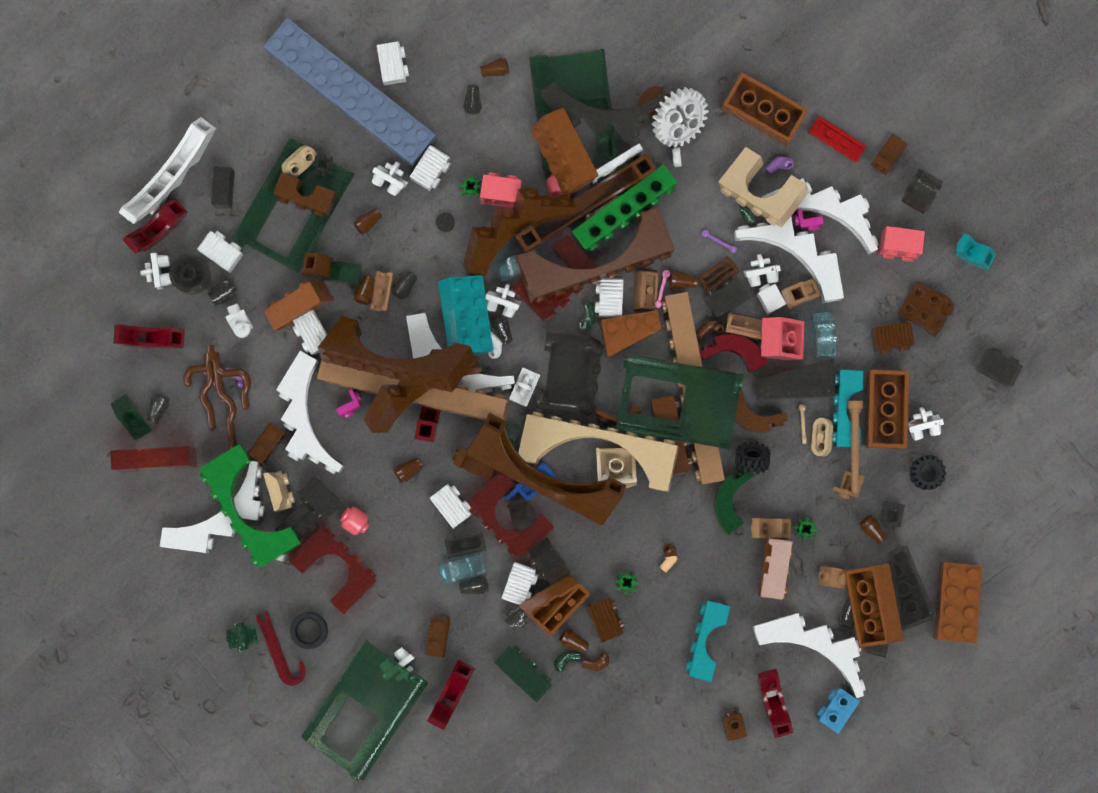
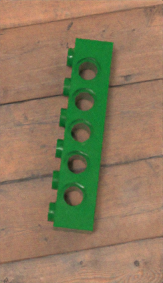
M663 164L656 171L649 174L574 229L572 236L584 252L588 250L590 252L594 251L600 246L599 242L605 239L607 241L615 235L614 231L620 227L622 230L630 224L629 220L634 216L638 218L640 213L646 212L644 210L649 205L653 207L661 201V196L664 194L668 196L676 190L677 181ZM657 183L661 186V190L655 192L651 189V185ZM642 194L645 196L646 201L639 203L635 197ZM622 206H628L631 209V212L629 214H623L620 211V208ZM613 217L616 222L610 226L605 223V219ZM592 228H597L600 230V235L593 237L589 231Z

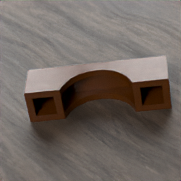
M674 395L651 400L654 420L665 423L671 429L675 445L679 447L673 475L690 471L689 467H692L690 455H686L685 448H688L686 436H682L681 429H684L682 418H679L677 413L680 410L678 399H674Z

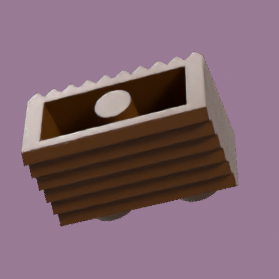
M911 322L879 326L871 329L874 352L880 351V354L891 353V349L896 348L899 351L910 350V346L915 345Z
M270 422L247 454L265 465L266 461H269L268 458H271V455H273L275 449H278L277 446H280V443H282L287 434Z
M609 598L587 606L601 642L623 634L622 630L625 629L622 619H617L615 611H618L614 600L610 601Z
M432 616L430 618L431 625H429L430 629H428L430 632L427 637L429 640L427 641V652L425 654L444 658L450 618Z

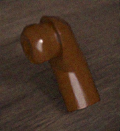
M707 320L696 331V334L702 339L708 332L722 333L724 325L720 321Z
M602 653L594 661L583 658L581 667L600 671L608 666L609 655Z

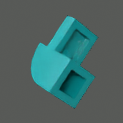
M963 234L956 246V256L985 270H989L996 256L991 247L977 243L967 234Z

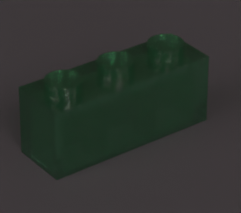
M509 645L494 663L537 703L551 688L552 684L550 681L552 679L545 672L540 674L536 670L538 666L530 658L528 660L521 656L523 651L516 645L514 647Z

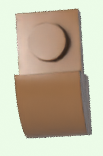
M814 278L805 282H799L781 291L788 309L795 308L821 296Z
M752 518V538L791 539V519Z

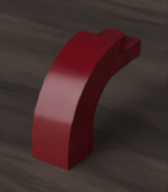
M175 198L163 204L158 213L148 223L126 235L123 241L135 254L141 251L146 252L173 231L188 211Z
M114 324L113 344L138 348L180 349L184 348L185 329L172 327L148 328Z
M735 334L714 337L713 342L715 346H712V344L706 345L701 348L702 352H700L701 361L721 352L735 353L743 360L749 373L768 364L766 358L761 357V349L754 342Z
M422 406L419 420H417L414 439L435 442L442 410Z
M460 660L457 661L427 722L445 730L475 670L474 667Z
M777 669L758 673L760 693L774 738L792 734V722L782 695Z

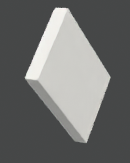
M641 145L634 146L597 169L596 171L599 176L591 184L593 186L597 185L640 158L643 151Z

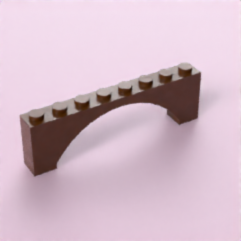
M646 153L574 198L572 201L576 206L575 213L544 218L513 238L522 253H525L657 169Z
M655 208L640 213L637 218L639 223L632 244L619 258L601 267L585 270L565 268L545 260L537 255L535 250L517 255L514 262L530 302L537 301V303H542L553 295L560 297L566 294L568 290L577 291L582 289L585 284L590 283L594 285L601 282L602 278L608 277V279L618 276L620 272L625 271L629 273L634 271L637 266L643 265V267L653 264L654 260L660 259L663 261L670 258L675 247L659 209Z
M342 316L317 347L322 361L448 392H453L475 361L471 346L455 342L452 346L436 353L412 359H391L376 355L365 348L360 342L362 332L358 321Z
M491 413L487 415L473 438L466 455L603 526L622 499L626 488L625 484L610 476L606 480L591 483L567 482L547 476L529 465L514 449L505 429L506 421Z

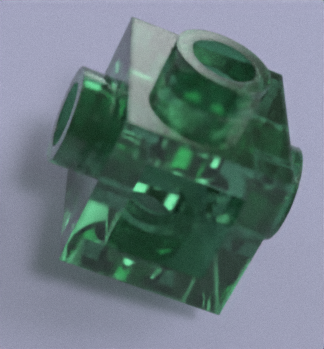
M244 622L233 624V629L226 630L229 649L237 648V651L249 649L248 645L258 643L255 624L247 626L244 625Z

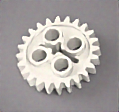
M684 87L683 91L678 88L676 94L671 91L670 98L665 96L664 103L659 102L661 108L655 109L658 114L653 116L656 121L652 123L655 127L652 131L661 143L666 144L668 147L672 145L676 148L678 144L682 147L684 141L689 143L691 137L693 139L696 138V132L701 133L699 128L704 127L705 125L702 122L707 120L704 114L709 112L706 109L708 104L705 102L706 99L702 94L692 88L687 89Z

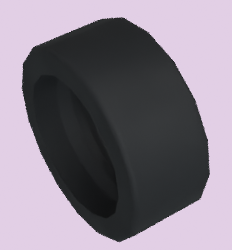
M308 612L300 614L291 624V639L300 648H317L327 638V623L317 613ZM304 620H314L320 626V635L313 642H305L298 636V626Z

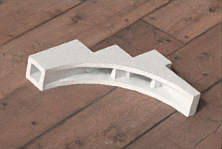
M202 117L191 123L183 139L167 162L136 196L121 207L119 213L135 224L149 213L153 215L160 210L169 193L182 183L188 169L199 162L216 128Z
M803 178L800 179V181L807 184L809 193L797 209L826 215L840 222L857 237L868 255L878 250V241L869 231L871 228L867 218H863L869 212V204L866 198H862L860 194L840 203V195L832 186L811 195L812 189L810 184L805 182ZM780 189L775 190L769 194H766L761 198L771 197L775 195Z
M791 217L782 228L778 225H768L765 222L757 224V227L749 228V225L738 227V230H735V241L754 240L766 242L784 249L797 258L814 278L821 294L822 303L841 301L844 298L836 253L831 254V251H824L819 253L820 256H817L814 234H808V231L799 232L797 236H794Z
M425 313L406 316L413 358L429 355L432 349H442L429 328ZM474 374L463 376L458 385L468 387V391L475 392L477 389L490 393L493 392L494 388H500V390L512 389L515 381L514 376L497 377Z
M300 351L276 389L280 392L279 397L288 402L292 399V402L281 418L285 422L283 426L291 431L297 429L285 450L289 452L288 456L296 461L299 458L304 460L306 455L309 454V460L316 464L319 461L326 465L324 469L333 474L336 471L341 473L344 466L334 460L321 446L314 434L309 419L308 389L318 361Z
M250 462L242 487L234 497L236 510L242 519L260 521V517L264 516L265 506H262L261 501H255V497H258L260 492V486H257L258 478H261L263 470L259 462ZM221 511L210 519L193 526L162 528L160 547L209 553V549L212 550L214 541L211 538V534L234 537L235 532L230 526L232 521L229 516L225 517Z
M799 613L752 626L758 645L790 642L816 650L828 658L841 671L855 698L864 696L865 685L862 679L859 680L857 672H860L857 661H853V658L860 656L859 651H861V648H859L858 640H855L854 637L832 643L831 639H834L831 628H827V625L804 631L803 627H806L803 616H799Z

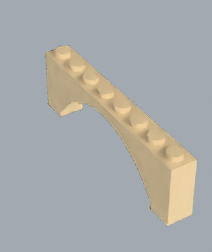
M533 412L532 415L527 414L518 452L526 462L538 465L539 460L549 451L575 439H604L623 447L635 457L647 475L650 489L664 492L670 491L679 449L674 441L664 439L663 442H658L652 436L645 435V438H639L636 433L626 432V435L618 433L619 430L607 428V431L599 429L600 426L589 424L586 427L581 426V422L570 420L567 423L562 422L563 418L551 416V419L543 418L544 414Z

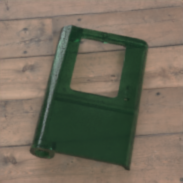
M604 49L548 57L547 55L530 57L529 63L537 122L544 115L560 108L566 109L590 105L593 108L598 155L589 158L593 165L606 164L618 157ZM541 153L543 171H547V174H552L546 158Z
M289 138L233 237L236 244L242 247L247 245L299 273L304 264L305 253L311 252L355 174L316 154L315 161L296 177L302 182L300 188L301 196L308 197L312 195L317 185L335 191L338 196L330 217L326 215L318 217L313 214L312 210L307 209L312 212V215L289 255L283 257L258 243L256 238L277 203L278 198L273 193L279 177L283 173V162L299 147L303 146L298 141Z
M633 354L624 357L623 368L626 369L616 429L731 449L743 374ZM639 376L683 384L685 386L680 420L672 421L629 413L627 406L632 378Z
M365 640L301 737L347 770L352 779L356 781L364 780L428 685V681L420 675L410 672L369 643L368 640ZM349 697L359 702L379 718L352 761H347L321 741L323 735Z

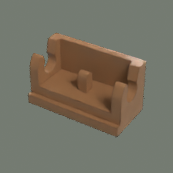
M376 271L369 310L388 313L394 274Z
M729 313L724 334L740 335L762 342V320Z

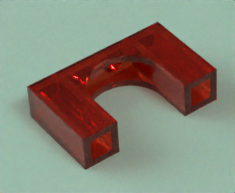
M568 235L553 247V251L571 269L585 270L598 267ZM522 279L517 281L511 288L535 315L544 322L546 319L548 321L553 319L557 314L555 311L560 306L563 309L571 301L569 298L573 294L578 295L585 287L577 291L568 290L566 294L560 297L553 295L542 303H537V301L530 302Z
M191 446L110 451L111 470L117 472H132L145 468L163 467L177 469L197 468L196 448Z
M499 473L468 502L471 505L469 510L475 516L479 514L484 519L481 523L488 530L492 528L497 533L494 537L501 544L505 542L510 547L507 551L514 558L519 557L521 559L554 526L540 514L526 528L520 531L513 532L503 529L496 520L495 508L499 500L515 484L506 475Z
M320 527L288 561L304 574L322 556L334 554L341 557L348 566L349 577L345 586L330 602L344 615L377 582L375 579L377 575L369 567L366 570L361 565L363 561L356 554L352 556L347 551L349 547L342 541L338 543L333 538L335 534L328 527L326 529Z

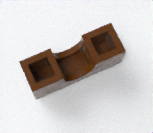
M281 173L273 193L278 198V202L286 205L290 202L295 204L297 209L306 211L307 208L319 217L324 215L330 217L338 196L335 191L317 185L312 195L304 197L300 195L302 185L300 179Z

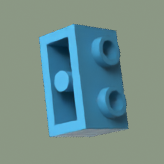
M838 687L830 692L827 705H822L817 712L819 716L817 720L839 734L860 701Z

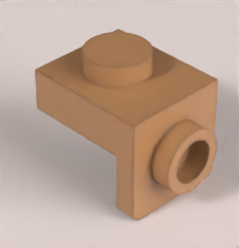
M845 471L840 488L833 487V491L838 492V497L849 500L850 497L858 498L865 476L859 474V492L854 494L851 491V472Z
M821 566L818 575V585L848 590L845 571L849 570Z

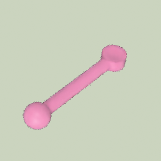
M668 270L662 272L663 280L658 301L655 302L656 308L662 307L661 300L666 280L670 276Z

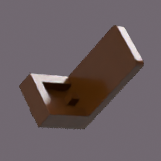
M892 134L870 165L878 173L887 175L907 147V143Z
M632 404L626 421L599 410L596 411L595 415L598 416L600 421L605 423L612 421L616 423V427L626 430L627 428L631 429L633 422H638L641 412L638 411L640 406Z
M460 447V450H455L452 460H454L453 465L486 480L491 479L495 469L466 455L468 450Z

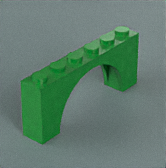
M238 444L199 468L202 472L199 475L205 484L209 483L212 488L210 493L214 500L220 501L222 505L220 510L225 517L229 516L232 521L230 523L232 530L235 534H240L242 538L240 542L245 550L249 549L252 556L250 559L255 567L259 565L260 568H264L301 545L302 542L293 527L278 532H262L249 526L238 514L233 496L235 482L244 467L252 462L244 447Z

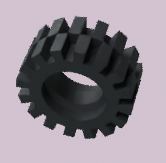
M749 441V444L744 442L743 445L740 444L736 448L735 466L740 471L744 470V473L750 472V474H753V472H756V474H760V471L764 473L765 470L769 469L771 451L763 443L759 445V442L755 444L752 441Z
M927 455L919 457L910 467L911 481L922 490L936 489L945 481V476L947 475V472H945L946 466L936 456ZM925 465H930L935 470V476L931 480H925L921 476V469Z

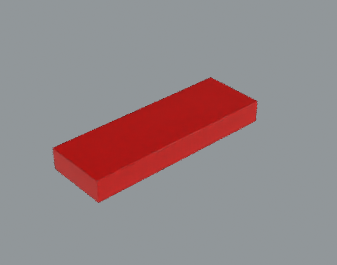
M818 116L808 131L809 134L855 163L867 147L820 116Z

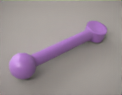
M708 230L702 231L704 238L708 237L730 249L732 253L737 252L736 246H731L709 234Z

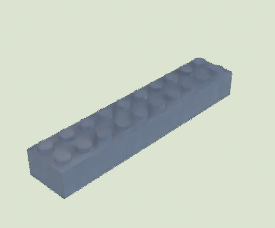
M287 18L264 45L266 53L412 168L420 161L429 145L432 146L437 140L436 134Z

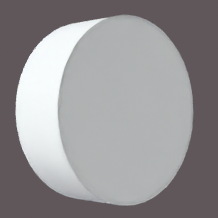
M673 148L674 166L682 167L680 148Z

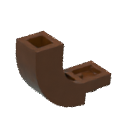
M743 389L722 394L729 416L737 425L745 430L755 433L770 432V424L774 428L784 426L783 422L788 421L786 413L771 416H758L752 413L745 403Z

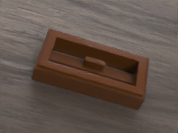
M727 256L698 277V281L709 294L736 275L739 270L729 256ZM726 262L729 263L727 267L706 282L703 280ZM731 268L734 270L709 288L708 285Z

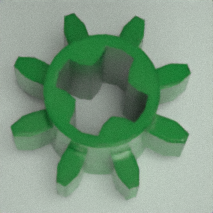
M471 175L470 179L463 177L464 184H459V187L464 189L461 195L467 194L469 200L474 195L479 197L477 192L478 190L481 191V186H478L481 180H474L473 175ZM468 184H470L471 186L474 185V189H475V190H473V191H472L471 189L467 190V189H468L467 185H468Z
M806 517L805 522L798 519L799 525L793 527L798 531L795 537L801 535L802 541L806 540V536L814 539L812 533L818 532L813 527L816 522L810 523L809 517ZM802 525L810 527L808 529L809 533H802Z
M627 570L624 576L622 573H619L621 579L615 580L616 583L620 584L617 590L625 589L624 593L626 595L629 589L635 592L633 586L639 585L638 582L634 581L637 575L629 576V570ZM631 578V587H623L622 584L624 583V581L622 579Z

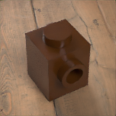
M733 710L726 712L725 716L721 717L728 741L747 737L741 713Z

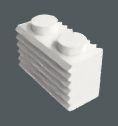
M399 41L377 45L384 86L406 82L405 76H409L407 65H403L402 58H406L404 46L400 47Z
M429 145L410 175V179L428 191L432 188L435 189L441 181L439 176L442 172L446 173L451 165L449 162L450 157Z
M210 231L197 250L231 273L243 256L242 252H240L241 247L234 242L231 244L226 242V237L220 232L216 231L213 233Z
M602 278L601 282L596 284V294L600 295L599 301L595 302V313H599V318L622 316L624 279Z
M311 310L293 320L295 326L292 328L297 337L301 335L304 342L301 344L306 353L310 352L312 355L319 353L317 347L327 336V333L315 311Z
M447 484L431 496L430 499L454 529L472 515L469 512L472 508L466 500L462 502L459 499L460 493L454 485L450 487Z
M514 562L502 599L518 605L530 599L532 595L529 592L531 584L535 585L538 574L535 573L536 569Z

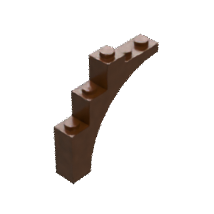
M533 188L518 189L513 208H495L491 227H472L463 262V267L468 276H487L490 265L499 250L514 235L532 223L547 217L575 213L576 206L570 196H540L538 191Z
M432 349L430 354L436 353L443 349ZM476 358L464 376L480 374L483 368ZM402 380L399 381L398 385H382L363 420L372 433H388L402 412L416 399L433 388Z

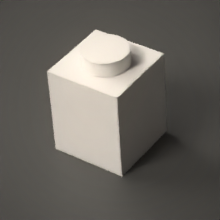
M768 283L759 288L760 292L757 294V297L767 315L786 305L776 284L770 286Z

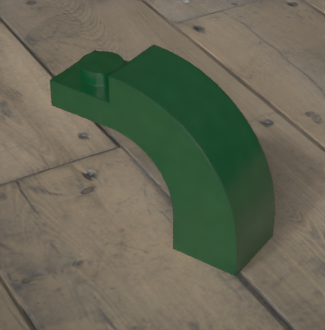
M744 470L735 475L736 480L729 475L717 490L714 502L715 515L719 525L727 535H730L744 524L734 510L733 497L739 487L755 476L754 473H744Z

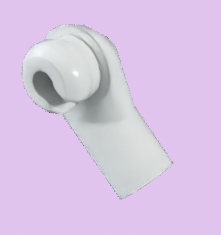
M491 331L493 351L489 352L488 355L490 358L495 359L501 355L502 342Z

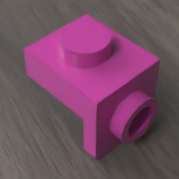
M797 209L796 214L793 215L794 224L798 226L799 230L817 231L824 224L822 216L803 219L802 209Z
M348 390L353 401L336 409L340 417L348 418L356 414L355 410L361 408L360 402H362L358 391Z

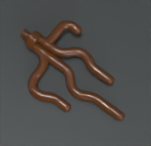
M207 345V353L203 354L205 364L189 367L184 373V384L187 387L191 386L192 374L206 372L207 380L200 390L199 399L206 410L208 427L210 430H214L216 428L213 406L207 399V393L215 380L217 395L229 407L226 428L229 448L232 449L237 446L234 429L237 407L234 400L224 392L222 376H239L243 379L241 404L244 410H248L250 406L248 393L251 388V379L249 374L242 369H224L220 364L219 352H215L214 345Z

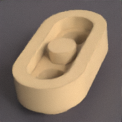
M307 145L299 147L283 162L282 172L295 178L298 177L315 161V150Z
M818 418L813 424L811 449L815 455L824 457L832 449L833 423L829 419Z

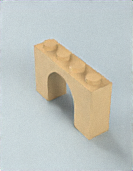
M745 147L719 180L720 191L727 197L732 196L735 198L736 202L741 206L745 207L746 205L751 208L755 215H762L771 225H778L782 228L808 195L807 184L791 175L775 195L767 198H759L752 195L748 191L749 184L763 166V161L760 155Z

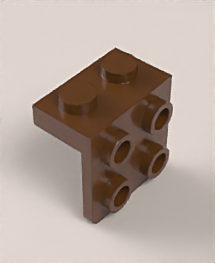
M917 283L914 285L898 314L900 317L923 327L929 335L936 337L938 332L943 329L947 317L952 314L954 303L948 296Z

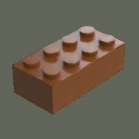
M741 72L721 109L785 146H788L808 111L807 108Z
M564 108L544 115L530 128L533 138L538 142L541 153L549 164L550 171L558 181L560 190L566 196L585 188L599 176Z
M869 370L867 372L865 448L902 450L907 448L909 371Z
M940 562L934 629L935 640L977 644L983 566Z
M889 563L845 571L859 648L904 641Z

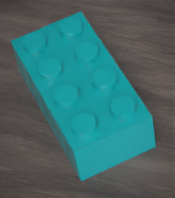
M483 276L449 277L439 281L447 346H452L454 342L471 346L473 355L492 352L493 344Z

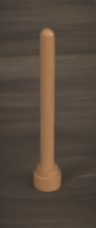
M848 401L849 413H851V491L857 494L859 492V413L863 409V401Z

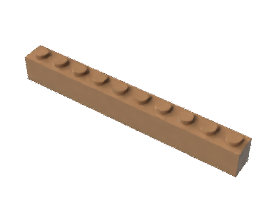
M688 292L668 295L662 301L663 313L667 312L668 320H665L667 332L670 331L672 337L669 339L670 349L675 352V357L672 358L674 369L678 368L679 372L676 380L678 388H682L683 395H680L681 405L686 408V414H684L685 425H689L690 432L687 433L689 444H693L694 448L691 456L693 463L697 464L698 470H695L696 481H700L701 485L724 481L725 478Z
M322 360L317 379L321 382L376 395L382 385H398L400 381L382 375L326 363ZM457 385L453 392L433 388L416 399L413 404L480 420H485L487 415L491 413L505 421L510 402L505 400L506 397L503 395L494 394V397L488 396L485 391L476 389L475 392L468 391V387Z

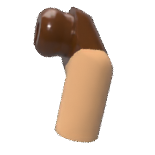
M666 544L663 547L665 561L659 567L665 573L677 561L676 548L672 544Z

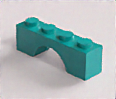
M839 370L838 374L834 376V386H837V393H834L833 405H836V412H833L832 423L835 424L832 443H835L834 448H851V421L847 416L846 407L850 397L863 390V371ZM859 428V448H860L861 428Z
M706 600V604L702 603L700 615H703L701 623L697 622L695 633L698 634L697 640L692 642L690 652L693 653L692 660L687 661L685 671H688V676L712 682L716 662L708 656L705 642L708 634L714 628L726 625L730 606Z

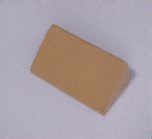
M643 270L635 272L634 309L657 310L655 302L658 297V272Z

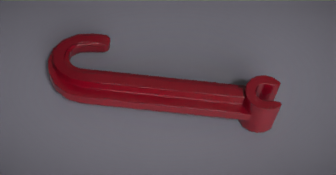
M264 612L266 616L265 621H261L257 614L256 621L260 625L280 679L286 685H298L305 678L306 670L302 661L299 662L300 676L293 677L273 629L269 613Z

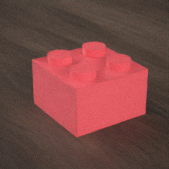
M497 173L483 175L480 194L481 204L513 208L518 189H522V181L513 175H507V178L499 177Z
M886 226L880 234L878 255H883L885 259L900 257L902 261L913 262V259L916 260L922 255L925 231Z
M783 317L762 318L761 357L780 360H803L804 321Z

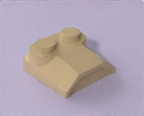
M596 448L597 481L606 480L610 476L625 484L626 488L637 485L636 461L632 454L624 448Z
M282 471L264 473L274 511L281 512L292 508V503H295L293 493L288 491L287 485L290 482L287 473L283 474Z

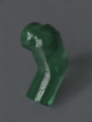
M738 204L740 213L748 225L753 224L756 219L748 209V206L745 205L743 207Z
M592 303L583 305L586 315L580 321L579 327L585 331L590 330L597 320Z
M562 652L554 661L555 670L563 672L569 662H580V652Z

